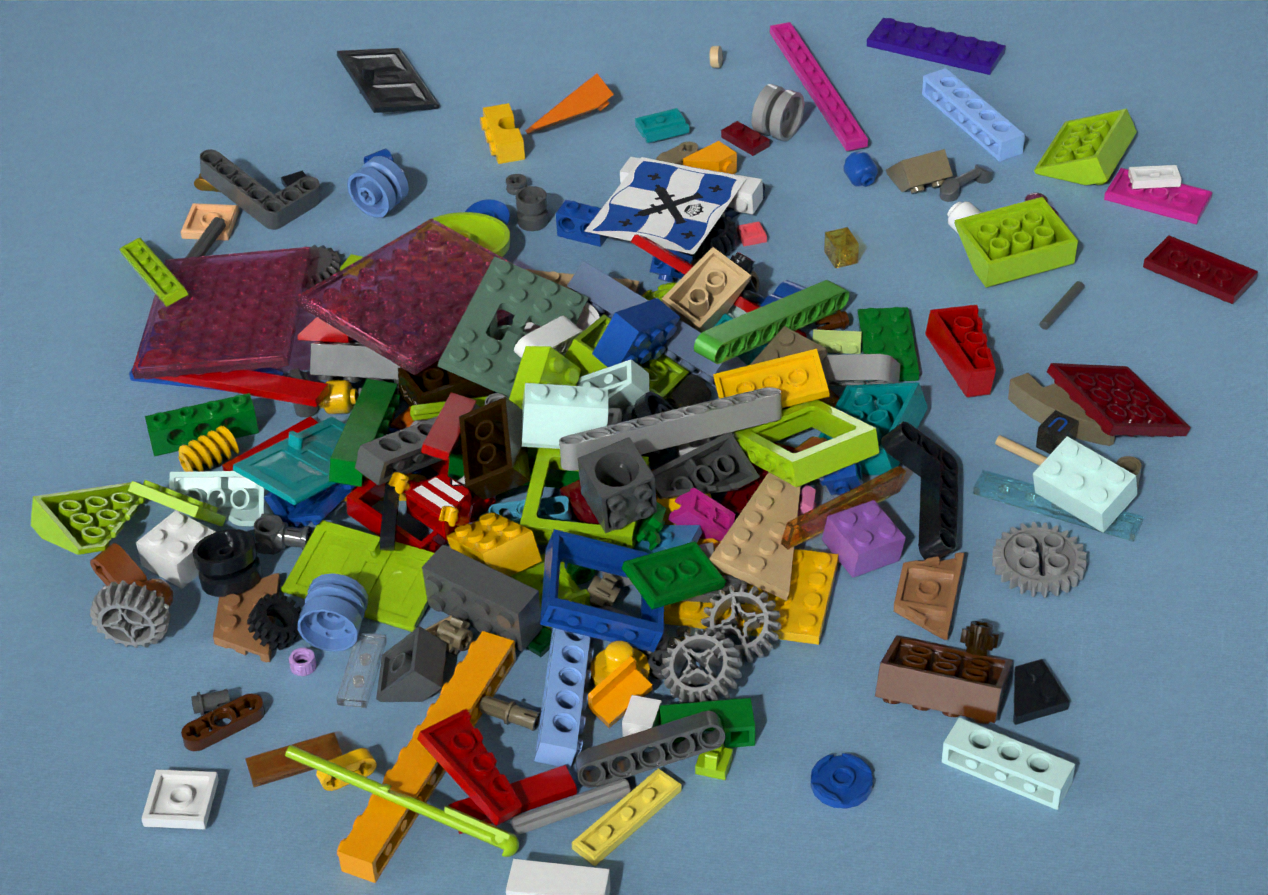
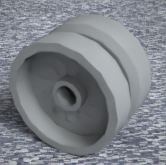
M774 84L766 85L759 93L754 104L751 121L753 129L763 135H772L773 138L781 141L790 140L797 132L802 121L805 105L803 95L793 90L785 91L783 87Z

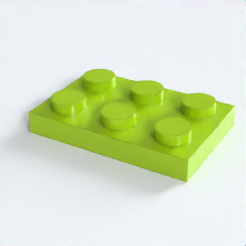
M144 480L143 484L132 481L128 490L154 502L223 527L226 516L217 513L218 507L148 480Z

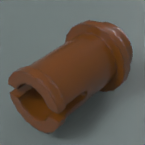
M837 310L835 314L816 321L815 324L826 323L824 326L817 327V330H834L838 328L844 330L846 326H849V318L846 311L841 312V310Z

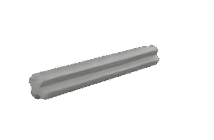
M623 778L515 816L511 821L513 830L516 835H521L624 798L631 792L630 785Z

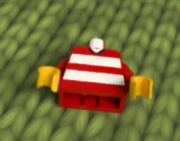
M394 472L392 474L389 485L394 486L398 494L406 493L407 513L444 538H447V535L451 534L457 526L469 524L473 506L471 504L470 490L465 487L464 476L455 481L445 474H439L431 479L415 482L409 480L403 473Z

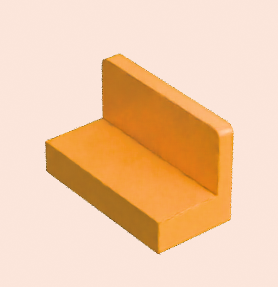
M630 656L588 694V708L610 728L625 715L631 696L645 697L653 690V685L636 669V660Z

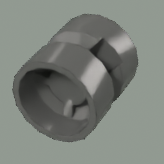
M527 186L518 190L515 197L519 227L526 231H539L548 225L546 191L537 186Z

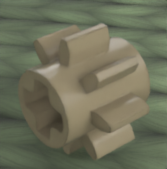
M605 573L603 578L595 575L587 590L591 597L590 605L595 608L603 607L604 605L612 607L621 590L615 586L618 579Z
M452 616L450 621L444 620L439 625L436 637L447 643V652L457 655L459 650L465 651L470 646L473 633L468 630L470 623Z

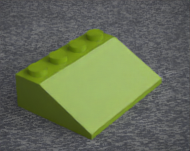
M1128 109L1065 121L1035 167V174L1082 185H1101L1106 183L1137 133Z
M1043 197L956 219L954 222L972 268L985 287L1074 264L1078 240Z
M602 315L573 340L564 356L581 369L580 377L608 368L592 354L611 321L606 315ZM664 354L656 360L652 359L643 365L639 364L640 367L649 373V392L657 393L666 401L689 373V371Z

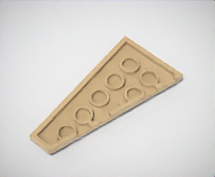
M768 473L711 555L710 561L715 568L787 601L790 590L801 486L795 487Z

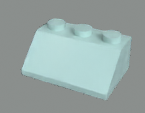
M525 383L522 404V447L560 449L559 439L561 437L607 426L608 388Z

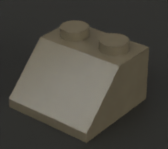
M945 149L902 160L886 169L887 175L901 192L910 190L911 194L925 190L924 186L930 184L932 188L939 187L946 179L953 176Z

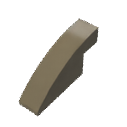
M1029 373L1010 379L1008 400L1032 419L1048 427L1054 419L1059 417L1065 418L1068 423L1060 433L1107 446L1114 444L1115 436L1105 434L1101 430V426L1094 419L1089 418L1085 414V410L1079 404L1073 402L1069 398L1070 395L1063 388L1055 383L1043 388ZM1058 419L1048 428L1057 431L1065 421Z

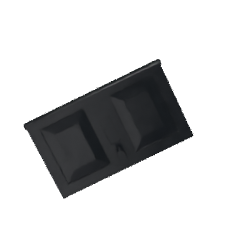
M400 48L337 51L338 59L374 113L439 108V104Z

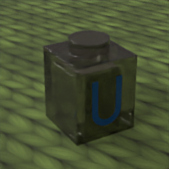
M1055 410L1038 427L1036 448L1051 454L1067 436L1076 441L1079 421Z

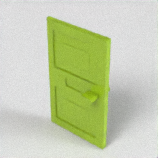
M322 520L316 526L284 585L281 587V592L305 599L308 594V588L315 578L332 573L345 575L361 584L368 594L365 618L412 632L417 628L428 607L422 567L434 553L396 541L394 551L380 550L379 536Z

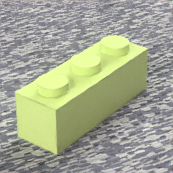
M813 329V342L825 347L827 353L860 354L861 332Z

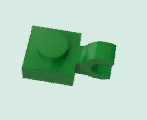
M658 502L657 512L648 518L641 519L636 533L638 542L648 540L651 551L661 542L658 533L665 524L663 517L666 508Z

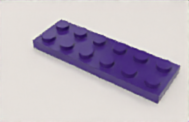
M882 18L867 38V47L991 75L1005 54L1006 45H1001L994 41L988 42L975 37L957 35L954 32H944L932 27H922L914 23L896 21L893 18Z

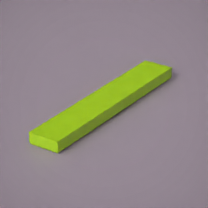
M137 238L119 249L122 256L166 307L188 295L185 287L141 238Z

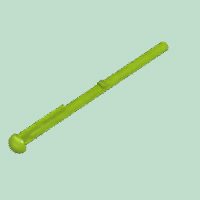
M289 745L285 756L498 847L504 850L502 853L503 857H511L519 849V840L513 833L447 805L442 810L411 796L395 792L390 789L392 786L389 784L378 783L295 746Z

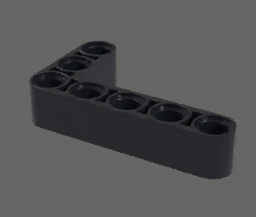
M903 421L884 435L881 443L889 455L921 477L919 552L925 560L937 556L939 559H942L957 547L958 464L948 451L914 426Z

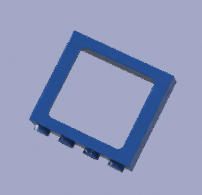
M554 529L545 550L540 625L609 642L625 641L633 648L654 652L664 633V606L652 610L641 596L640 619L558 598L560 562H567L628 578L622 570L623 562L650 553Z

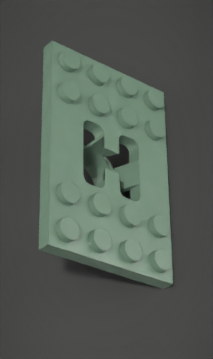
M494 256L443 352L438 367L509 398L521 362V358L514 352V347L523 336L527 335L524 331L526 323L532 322L542 327L564 315L576 325L589 297ZM505 310L513 314L512 325L498 327L497 311Z

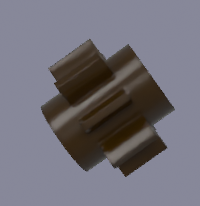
M971 621L970 626L962 628L960 642L966 643V652L978 656H987L989 650L993 651V648H997L999 634L993 633L992 624L983 621Z

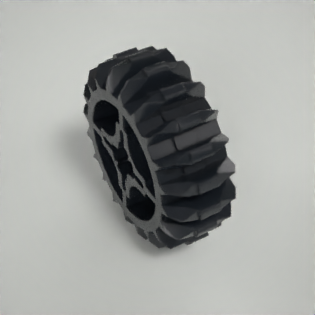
M723 213L695 254L680 253L693 256L692 258L695 260L702 258L714 247L723 255L729 256L730 252L735 250L736 240H738L735 222H732L731 217H725Z

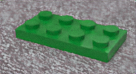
M908 307L858 309L857 319L859 332H861L862 354L889 355L901 365L899 381H919V368Z

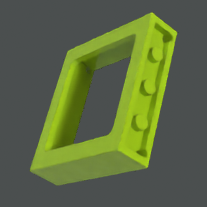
M818 399L782 410V418L780 420L733 431L735 440L751 463L795 487L879 454L875 427ZM811 427L833 438L798 453H791L773 443Z
M538 448L520 525L532 530L536 544L547 545L555 529L635 549L636 533L641 519L627 524L619 530H613L605 534L601 525L540 519L537 517L548 470H564L561 467L560 449ZM642 456L645 463L650 469L649 457Z

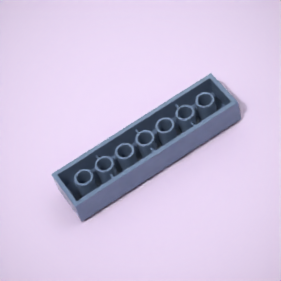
M583 261L567 285L571 290L589 297L587 303L592 305L598 314L606 315L610 319H612L617 311L648 301ZM678 320L676 324L677 330L674 335L667 339L664 344L665 350L663 354L684 369L691 371L694 376L703 382L707 381L715 389L716 385L713 374L747 366L737 356L721 364H716L694 352V343L701 332L681 320Z

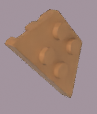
M955 553L954 559L940 561L937 556L927 558L924 561L916 560L903 563L893 612L939 638L948 640L964 553Z
M279 573L261 578L258 584L241 594H229L225 597H219L213 632L215 645L232 648L243 655L251 652L259 655L261 661L270 662L272 649H269L270 644L266 643L265 646L260 645L262 642L260 638L256 641L254 640L253 635L255 632L249 633L248 628L250 625H247V620L250 612L261 597L263 598L267 594L272 596L273 593H278L279 596L281 583ZM268 616L269 620L275 624L276 618Z

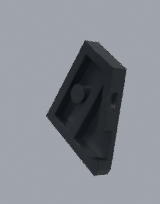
M1043 659L1015 667L1013 723L1015 725L1068 710L1069 700Z

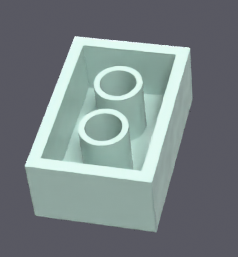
M1068 436L1033 473L1035 493L1102 533L1106 531L1137 496L1136 475Z

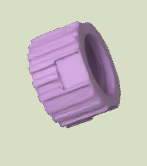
M298 648L292 651L289 657L290 668L294 675L303 677L310 675L316 670L315 654L311 649ZM307 660V662L305 663H298L300 661Z

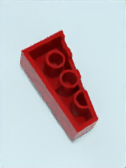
M978 305L930 310L925 335L965 397L990 394L996 367L991 350L987 347L986 333H983L982 330L983 323L981 317L978 316Z

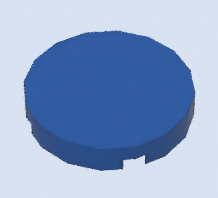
M842 753V756L835 757L834 754L827 755L817 761L812 769L811 789L814 796L823 804L843 809L855 807L866 801L872 792V771L867 763L854 755Z

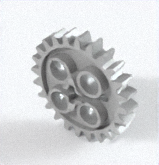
M1032 522L1031 528H1027L1025 524L1021 523L1020 530L1010 527V534L1002 532L1001 539H996V546L993 547L992 566L996 567L995 574L1001 575V582L1010 581V589L1019 586L1020 594L1030 590L1032 597L1037 592H1041L1043 597L1046 598L1047 593L1050 591L1055 596H1058L1059 589L1068 593L1070 586L1077 587L1078 580L1083 579V574L1086 570L1087 553L1083 552V544H1077L1076 536L1068 538V530L1060 533L1058 532L1057 525L1052 529H1048L1047 523H1044L1042 527H1037L1036 523ZM1036 543L1039 544V549H1040V553H1039V554H1038V552H1036V548H1037V544H1036ZM1039 562L1042 566V576L1039 572Z

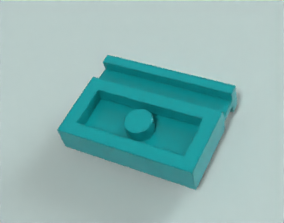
M678 108L635 118V126L642 137H645L646 143L689 133V124H686L685 118Z

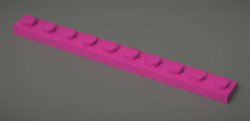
M791 22L771 25L770 34L844 149L849 151L868 147V138Z

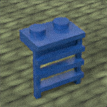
M337 483L296 505L289 503L272 492H269L264 499L273 513L278 515L282 522H287L289 526L292 524L293 527H297L301 523L304 526H308L311 522L314 525H318L355 486Z

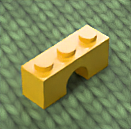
M510 104L483 107V117H480V125L482 131H484L486 143H489L491 156L495 155L498 164L525 160L524 140L519 128H515L514 115Z

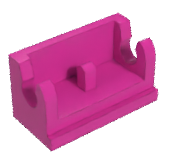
M692 488L690 492L680 495L675 500V503L681 505V507L672 511L668 519L676 525H700L702 530L701 539L713 538L717 541H722L733 525L736 514L698 489Z

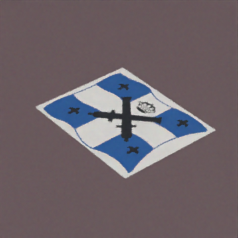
M641 157L585 231L631 241L634 235L639 234L663 248L695 254L747 178Z

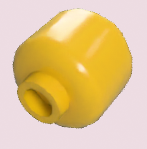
M329 380L325 382L328 384L330 391L319 404L320 408H324L328 414L350 413L359 397L358 390L353 389L351 382L348 380Z

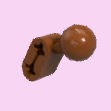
M112 543L104 551L91 559L90 564L93 571L106 586H109L111 582L120 584L122 580L127 584H132L135 581L137 586L143 587L146 585L147 590H156V596L163 597L164 604L169 605V607L173 603V590L170 585L162 579L151 578L147 580L144 572L118 544Z

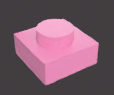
M806 485L800 491L797 524L806 516L809 517L816 507V502H814L816 489L809 485Z

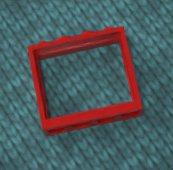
M449 459L448 461L441 460L429 465V467L439 474L448 476ZM368 478L362 487L358 486L347 495V515L380 537L382 514L373 509L372 506L384 497L385 483L377 485ZM470 491L473 496L471 499L473 511L469 523L476 521L481 514L488 511L491 505L495 504V496L483 500ZM398 525L396 527L395 541L435 553L442 545L448 543L447 538H444L435 531L420 541Z

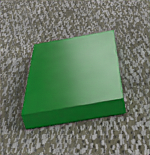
M696 541L624 561L622 565V570L652 610L723 589L726 583L725 579Z

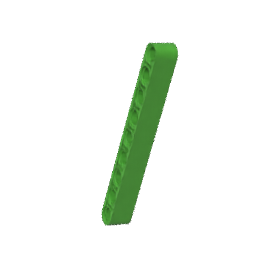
M824 280L703 331L694 343V352L716 364H721L772 341L784 326L795 331L834 314L837 310H842L849 300L850 293L837 284Z

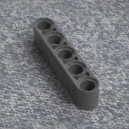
M703 711L581 751L575 760L578 780L583 786L594 788L717 749L725 740L721 719L715 712ZM711 727L716 728V729H715L713 732H711V733H704V732H703V731H704L705 729H707V728H711ZM678 737L686 738L682 742H673ZM647 747H656V749L651 752L644 751V749ZM618 756L626 757L623 761H614ZM588 766H596L594 770H584Z

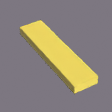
M658 768L572 841V850L593 866H596L682 791L681 784Z

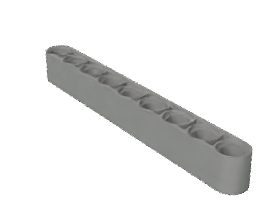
M772 387L757 389L561 437L559 439L561 467L569 471L579 470L577 458L630 437L641 455L780 420L782 418L781 390Z

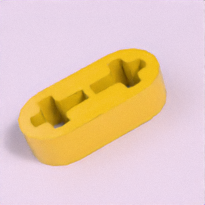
M359 748L329 760L365 777L371 775L377 766L371 752L366 748ZM317 770L316 776L322 787L327 791L337 790L349 785V783Z

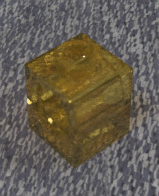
M848 227L825 232L824 252L834 268L858 263L859 243Z

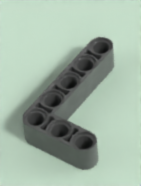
M208 149L200 154L202 178L268 229L276 230L282 228L316 207L320 202V183L315 177H303L278 193L273 194L220 152Z

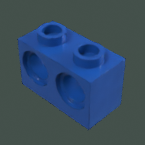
M565 200L556 212L557 236L601 247L609 236L590 233L585 230L602 208Z

